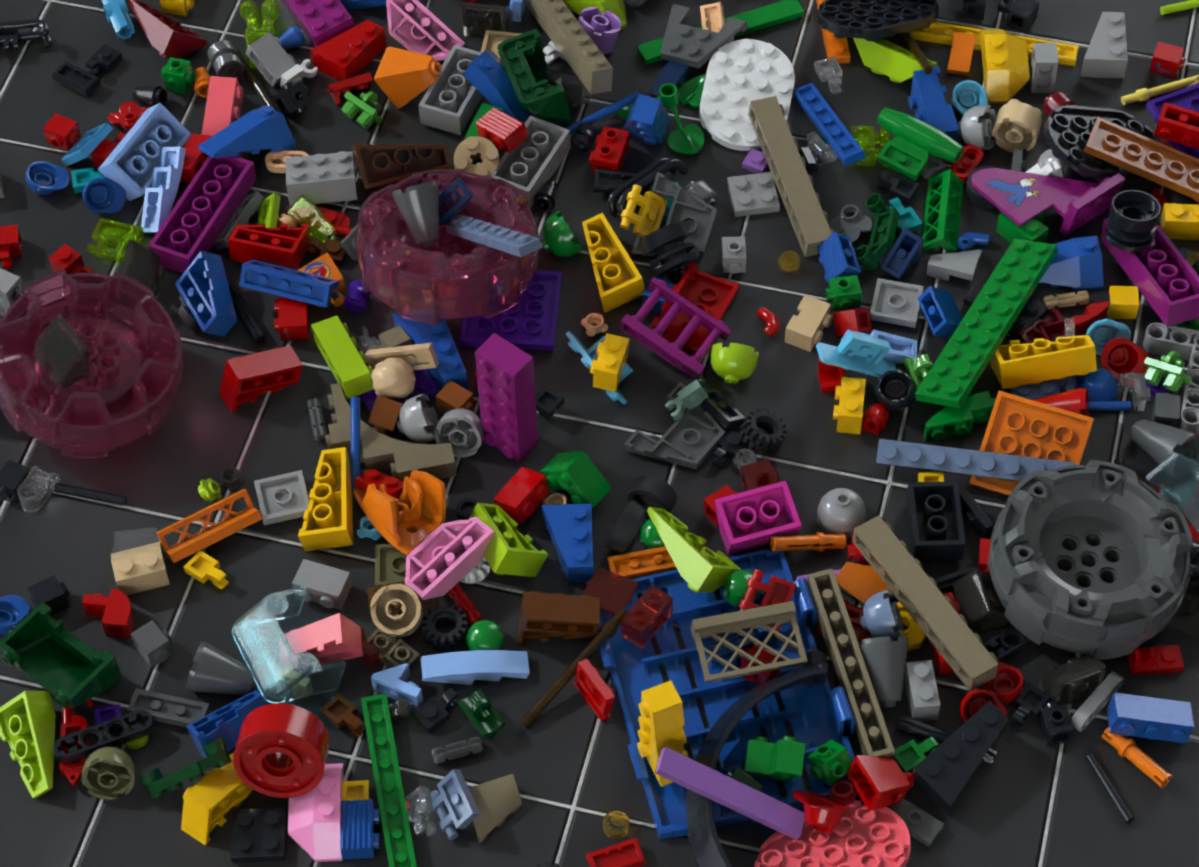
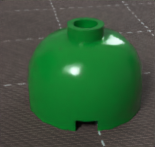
M558 211L544 222L542 226L544 238L540 241L547 252L551 250L556 256L570 257L582 251L583 248L580 246L581 244L570 224L565 222L563 213Z

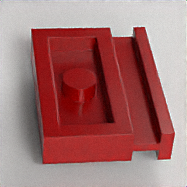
M588 659L578 662L575 675L577 681L574 682V685L602 722L610 718L609 712L612 711L615 694L613 689L603 681L599 670L592 666Z

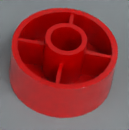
M283 703L264 705L251 711L243 720L233 754V765L239 778L247 786L259 793L277 798L301 796L312 791L323 777L330 746V736L323 722L304 708Z

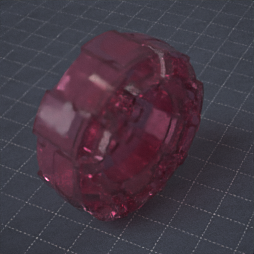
M439 169L413 173L411 177L394 185H389L378 192L374 191L363 203L358 214L356 254L359 263L360 280L366 292L371 291L379 300L395 308L396 315L423 323L437 324L442 320L478 316L490 318L505 312L520 302V294L528 287L534 274L537 273L539 249L523 257H518L449 234L445 226H439L440 239L435 240L436 245L422 248V244H416L393 198L392 191L405 190L410 186L438 181L440 195L457 178L461 177L474 196L456 216L464 214L474 219L539 238L536 222L528 207V197L518 188L502 179L463 172L460 169ZM459 186L457 191L464 197L466 194ZM453 193L451 196L457 203L459 200ZM447 200L446 203L452 208V204ZM442 205L441 209L444 213H446L447 211Z
M65 270L55 272L27 285L25 293L9 307L1 319L0 408L17 432L24 431L37 441L60 449L63 456L100 458L107 457L110 450L127 446L147 434L152 436L160 429L172 412L182 378L183 360L180 333L177 331L166 310L154 298V292L137 280L117 272L114 276L97 273L67 275ZM67 364V365H70V366H68V367H63V366H61V365Z

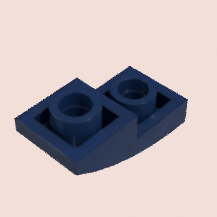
M670 60L656 78L649 92L651 97L656 98L660 96L659 89L666 83L682 87L690 66Z

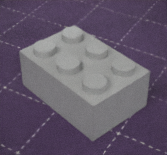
M353 151L285 158L286 186L290 207L357 200Z

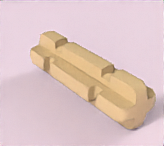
M1086 290L1078 291L1077 294L1070 292L1056 294V297L1053 295L1043 297V304L1048 309H1054L1055 306L1062 308L1076 306V303L1078 305L1089 303V295Z

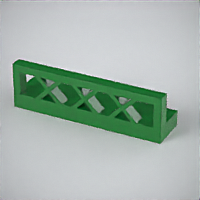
M951 169L928 180L922 234L924 251L941 246L947 253L957 251L964 182ZM942 182L938 189L935 190L936 184ZM939 197H941L938 204L935 207H933L934 203L938 200ZM939 214L938 219L932 225V221ZM937 232L936 238L930 241V238Z

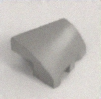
M982 250L931 255L927 265L926 276L949 281L950 276L972 281L981 258Z

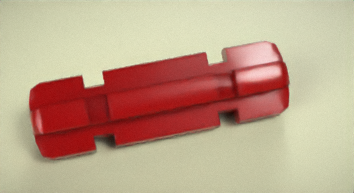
M457 583L448 591L451 599L455 600L454 603L457 607H461L463 613H466L470 626L482 620V615L478 610H475V605L467 594L463 592L460 584Z

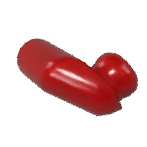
M761 307L757 312V316L767 324L764 332L774 337L776 332L780 331V320L767 308Z

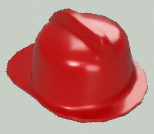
M1115 338L1103 347L1100 360L1104 369L1110 371L1114 377L1125 384L1138 386L1146 382L1144 376L1148 367L1144 364L1146 357L1151 358V356L1132 341L1126 338Z
M803 790L793 792V796L803 803L805 821L811 824L815 830L823 833H832L834 827L840 823L843 811L849 810L848 807L842 806L830 798L815 792Z

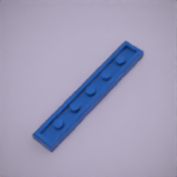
M813 83L793 90V96L845 167L866 158L863 149Z

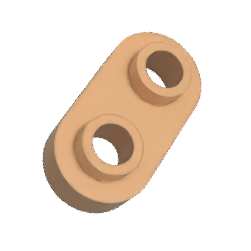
M284 150L274 153L269 152L265 157L266 168L273 173H286L285 158L309 155L303 151Z

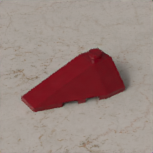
M128 0L151 45L159 51L160 56L166 59L170 57L182 59L206 45L207 41L196 32L180 27L181 24L165 17V14L147 3Z

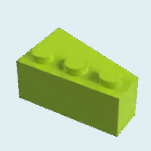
M478 502L469 518L477 517L494 530L495 534L484 553V557L494 573L499 575L536 577L548 553L544 549L538 551L531 544L533 539L529 535L524 537L516 529L518 524L499 505Z

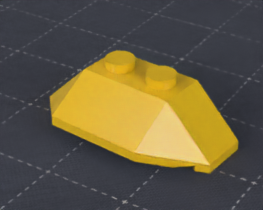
M980 29L984 90L987 92L988 104H1007L1030 79L1027 42L1003 29Z

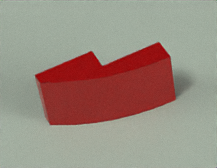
M1109 302L1092 303L1086 306L1084 315H1076L1067 319L1066 331L1069 336L1085 335L1091 324L1095 321L1106 319L1110 305Z

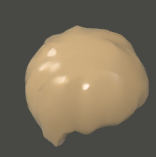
M391 357L375 365V369L372 370L371 374L373 389L377 396L380 395L388 399H403L414 391L416 381L414 369L410 366L409 362L404 361L402 358Z

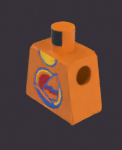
M328 253L298 269V271L339 280V287L332 290L330 302L334 307H339L343 304L345 299L342 295L345 292L344 279Z

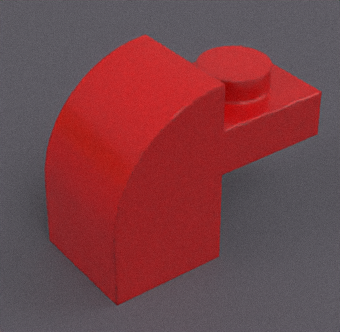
M111 588L109 597L102 594H84L82 605L86 616L103 617L101 623L106 636L131 638L135 618L130 601L123 592Z

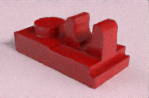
M368 72L329 84L327 92L333 96L334 102L338 106L341 104L339 99L341 93L345 95L347 91L351 93L354 90L357 92L368 90L373 82L372 75Z
M1179 645L1136 648L1133 653L1127 655L1132 676L1183 672L1184 669Z

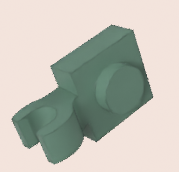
M695 380L677 392L678 397L668 401L665 406L669 411L677 408L675 412L671 413V416L674 420H678L684 415L686 407L690 410L700 405L709 396L701 384Z

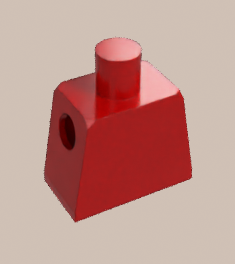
M856 755L846 773L869 811L899 804L908 789L914 785L913 774L911 772H902L896 761L888 757Z

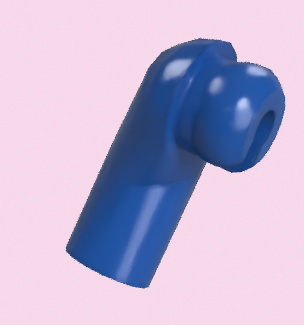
M966 232L958 238V248L960 250H968L976 244L988 246L989 234Z

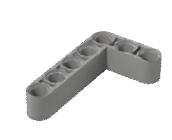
M1151 323L1145 332L1143 340L1144 349L1149 353L1167 356L1169 352L1176 351L1180 353L1182 360L1188 361L1186 375L1190 376L1192 380L1189 385L1184 384L1177 428L1191 431L1198 435L1199 331L1177 326L1166 327L1162 323Z

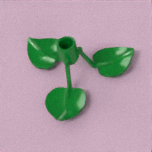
M706 74L685 82L678 89L672 83L663 84L659 89L660 96L656 97V99L662 101L666 109H673L679 130L672 131L668 136L667 142L669 148L677 154L693 155L703 148L704 134L702 129L696 124H688L683 128L676 106L680 100L683 105L689 104L691 107H700ZM632 104L617 111L622 120H626Z

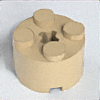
M1017 99L1009 100L1007 104L999 109L992 130V136L996 138V144L1009 152H1014V149L1031 150L1036 144L1042 125L1041 110L1022 103Z
M470 136L458 145L454 153V168L457 176L461 177L465 184L467 183L472 187L488 184L489 175L491 172L496 171L499 165L497 148L491 141L483 137ZM480 159L481 163L473 165V160Z
M392 584L382 587L371 600V618L376 627L385 635L393 638H404L415 632L422 622V603L417 594L406 585ZM401 606L402 614L393 616L394 613L391 609Z

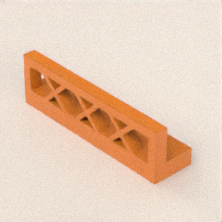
M244 488L156 532L167 558L172 563H176L262 520V516L259 510L253 506L249 494ZM243 497L248 508L241 512L232 511L234 501ZM217 509L225 511L222 521L218 523L209 521L213 511ZM195 520L203 522L200 532L196 534L187 532L191 522ZM173 531L180 533L178 543L169 547L164 536Z

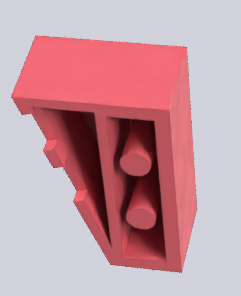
M210 76L201 135L214 136L239 119L244 94L243 87L240 86L237 78Z
M341 613L280 635L282 665L296 671L363 656L361 627Z

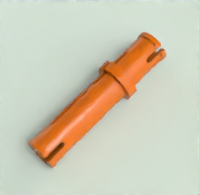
M817 532L815 535L771 536L770 538L772 552L798 550L823 552L825 549H845L846 536L844 533L824 534L823 532Z
M1109 727L1105 729V734H1102L1101 738L1112 745L1118 751L1119 756L1122 758L1126 757L1158 784L1160 788H1164L1170 782L1169 779H1172V774L1168 773L1137 747L1136 742L1132 738L1128 739L1123 735L1112 734L1109 732Z

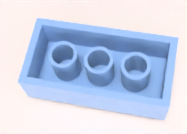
M158 103L143 113L98 170L105 177L120 185L125 190L126 198L129 201L134 200L145 193V188L151 186L154 167L161 166L163 147H182L191 136V133L161 103Z

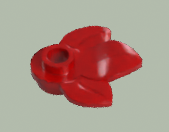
M128 101L120 106L119 112L110 113L108 120L113 125H121L125 131L129 132L143 113L150 107L140 108L136 102Z

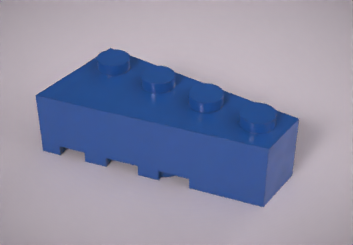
M438 301L393 313L394 327L400 325L411 338L412 345L433 344L439 364L436 368L427 370L438 387L442 389L451 380L461 387L468 389L466 370Z

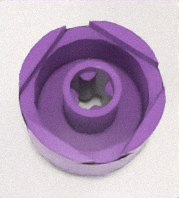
M598 7L583 9L578 22L602 54L612 53L621 30V20L608 10L605 13L600 12Z

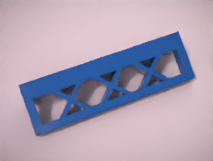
M250 260L242 264L239 286L322 307H329L332 290L339 287V280Z

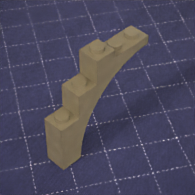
M340 383L331 384L332 394L327 396L330 409L335 408V413L331 414L333 424H328L330 434L325 435L327 449L346 447L348 454L351 455V407L344 397ZM360 419V463H365L366 470L391 468L392 477H397L398 480L403 482L404 477H410L413 470L427 472L438 479L457 476L451 443L416 444L393 439L379 433Z

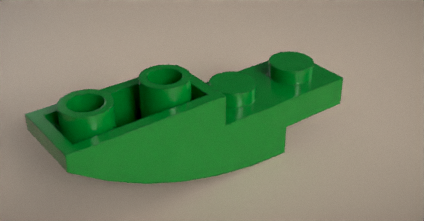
M989 391L968 396L960 409L949 406L943 408L925 424L924 440H941L945 437L962 436L970 433L974 423L981 424L989 421L996 398H991Z

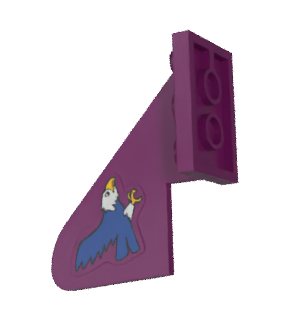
M986 168L975 172L970 182L974 189L1019 227L1050 207H1053L1063 217V223L1059 232L1064 237H1067L1110 209L1112 198L1119 193L1125 178L1118 173L1112 178H1105L1099 184L999 168Z

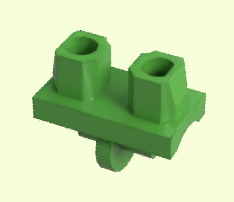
M347 91L344 95L347 102L341 109L343 114L353 119L358 111L361 112L356 121L366 130L374 122L380 125L383 119L377 115L378 112L374 109L380 106V103L377 102L378 95L373 91L367 94L362 92L360 94L362 100Z
M1171 351L1167 356L1162 355L1161 361L1146 357L1144 364L1148 367L1144 379L1151 385L1158 386L1162 377H1166L1163 386L1169 391L1177 393L1182 383L1189 385L1192 380L1190 376L1185 375V370L1183 369L1185 362L1181 360L1179 352Z
M923 354L917 358L904 359L905 367L915 384L916 391L933 366L928 354Z

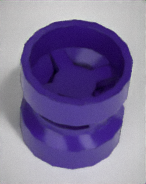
M352 281L349 284L348 294L343 302L344 307L354 313L364 312L367 306V299L371 295V287L362 281Z

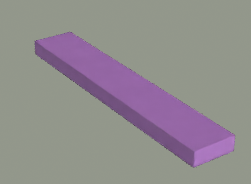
M665 747L661 750L655 771L656 774L795 840L801 836L805 820L804 812L670 748Z

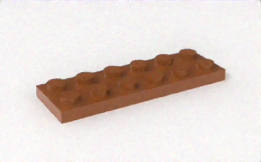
M1097 117L1083 152L1199 201V159Z

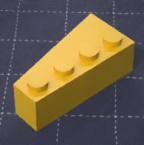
M600 213L583 221L584 234L604 313L642 296L645 291L643 278L604 214Z
M1089 335L1057 337L1055 342L1044 338L1034 339L1033 343L1020 344L1019 340H1010V345H1000L991 358V367L1002 389H1014L1021 385L1040 384L1042 381L1062 380L1069 376H1082L1097 371L1096 349Z
M346 447L322 450L314 476L315 483L309 494L308 508L303 516L304 523L298 534L305 552L353 545L351 459Z
M671 680L641 691V703L638 704L641 715L638 717L640 729L637 732L640 740L637 743V748L641 757L647 758L661 787L673 783V781L655 773L661 750L667 747L688 757V753L686 750L684 751L683 745L687 743L683 726H685L683 703Z

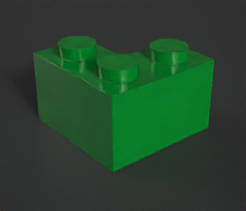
M1046 210L1020 227L1001 212L998 217L996 232L1009 243H1012L1014 239L1046 243L1049 229L1042 224L1045 220Z
M585 451L558 453L540 471L541 474L546 476L550 489L553 491L567 490L574 504H591L592 508H594L612 489Z
M754 736L752 740L749 739L745 743L742 770L749 776L794 782L802 776L806 744L799 743V739L786 736L783 737V740H778L776 743H769L768 738Z

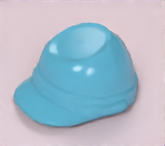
M962 81L954 87L951 101L960 114L964 115L967 110L974 106L988 105L987 92L976 81Z
M1107 318L1095 321L1090 325L1086 333L1093 341L1096 354L1100 357L1103 347L1110 340L1115 338L1131 339V331L1128 326Z

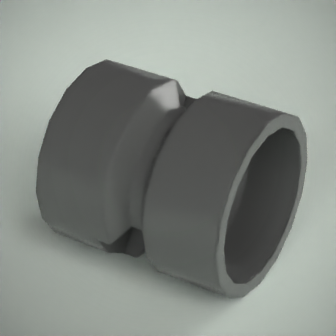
M221 40L210 46L207 56L217 76L239 78L244 72V65L234 45L230 41Z

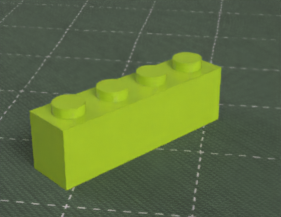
M337 315L312 324L314 341L337 383H340L346 399L374 390L371 379L372 368L370 365L366 366L367 363L363 352L357 351L358 346L355 338L349 337L350 332L347 324L341 323Z

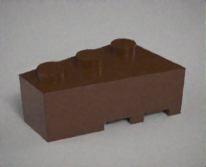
M538 591L523 592L519 614L518 644H526V639L541 638V642H548L549 637L564 636L565 640L596 637L595 635L598 633L600 624V597H592L590 595L575 596L564 593L546 594Z

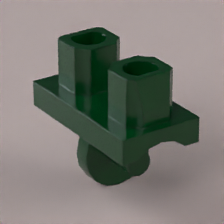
M480 689L476 690L469 697L458 701V706L483 739L491 738L501 728L506 726L503 718Z

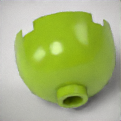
M717 343L711 349V366L718 376L725 378L724 381L726 383L737 384L739 380L747 379L752 375L758 363L759 352L754 353L755 348L744 344L730 343L729 347H722V343Z

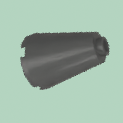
M438 181L410 186L405 190L392 191L393 198L416 244H422V248L436 245L435 240L440 239Z
M1146 419L1137 421L1131 429L1132 440L1170 476L1179 478L1187 473L1192 467L1188 465L1191 459L1194 458L1196 460L1199 456V436L1194 432Z
M890 636L863 639L862 642L857 641L878 703H880L881 708L896 707V702L901 701L909 644L908 637L898 636L896 641H893Z
M201 641L193 660L192 670H190L188 675L187 690L191 692L245 696L258 689L261 678L257 677L256 670L210 643Z

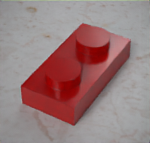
M374 469L366 470L354 478V487L367 491L368 485L373 483L377 490L380 489L381 484H384L386 493L397 499L403 492V481L398 480L396 477L382 474Z

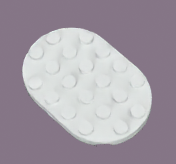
M754 39L732 41L720 47L713 54L707 68L699 117L703 128L707 129L714 141L727 148L739 151H750L751 148L755 150L762 149L748 116L750 101L776 96L779 104L783 105L784 117L787 122L795 82L794 69L788 57L772 44Z

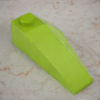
M655 507L648 508L647 512L681 577L688 582L687 586L696 593H712L725 584L727 577L731 573L741 570L723 552L718 550L715 553L705 546L707 540L703 537L687 532L688 526L667 510Z
M24 691L0 707V737L3 742H8L12 750L10 752L12 760L18 761L21 767L20 775L32 798H38L53 788V746L55 742L56 714L51 694L48 691Z

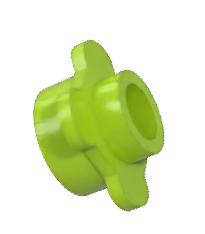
M211 478L200 481L198 492L203 500L211 502L222 498L220 486L216 481Z

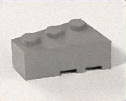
M1102 12L1083 59L1080 77L1124 79L1128 63L1124 12Z

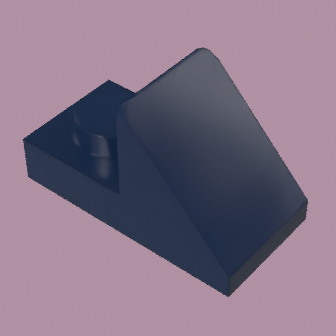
M904 228L880 268L902 280L913 261L919 263L924 239Z

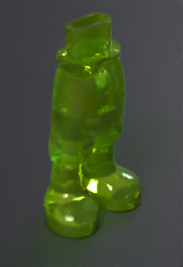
M267 0L262 3V27L260 29L258 28L260 18L258 5L252 1L241 3L240 15L247 22V28L244 33L246 49L268 32L273 36L275 35L273 23L280 14V5L277 2ZM247 56V60L250 62L249 66L252 69H257V67Z

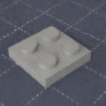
M771 172L727 177V185L735 217L780 212V204Z
M878 278L870 310V320L915 328L920 308L918 297L923 293L924 286Z
M302 470L254 481L264 526L304 516V512L308 508L309 498Z

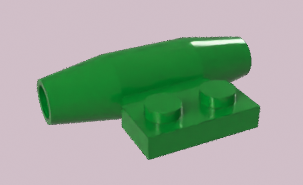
M885 107L878 116L877 123L895 136V138L888 140L878 154L877 161L915 181L928 165L929 155L956 163L963 153L964 147L942 130L912 115Z

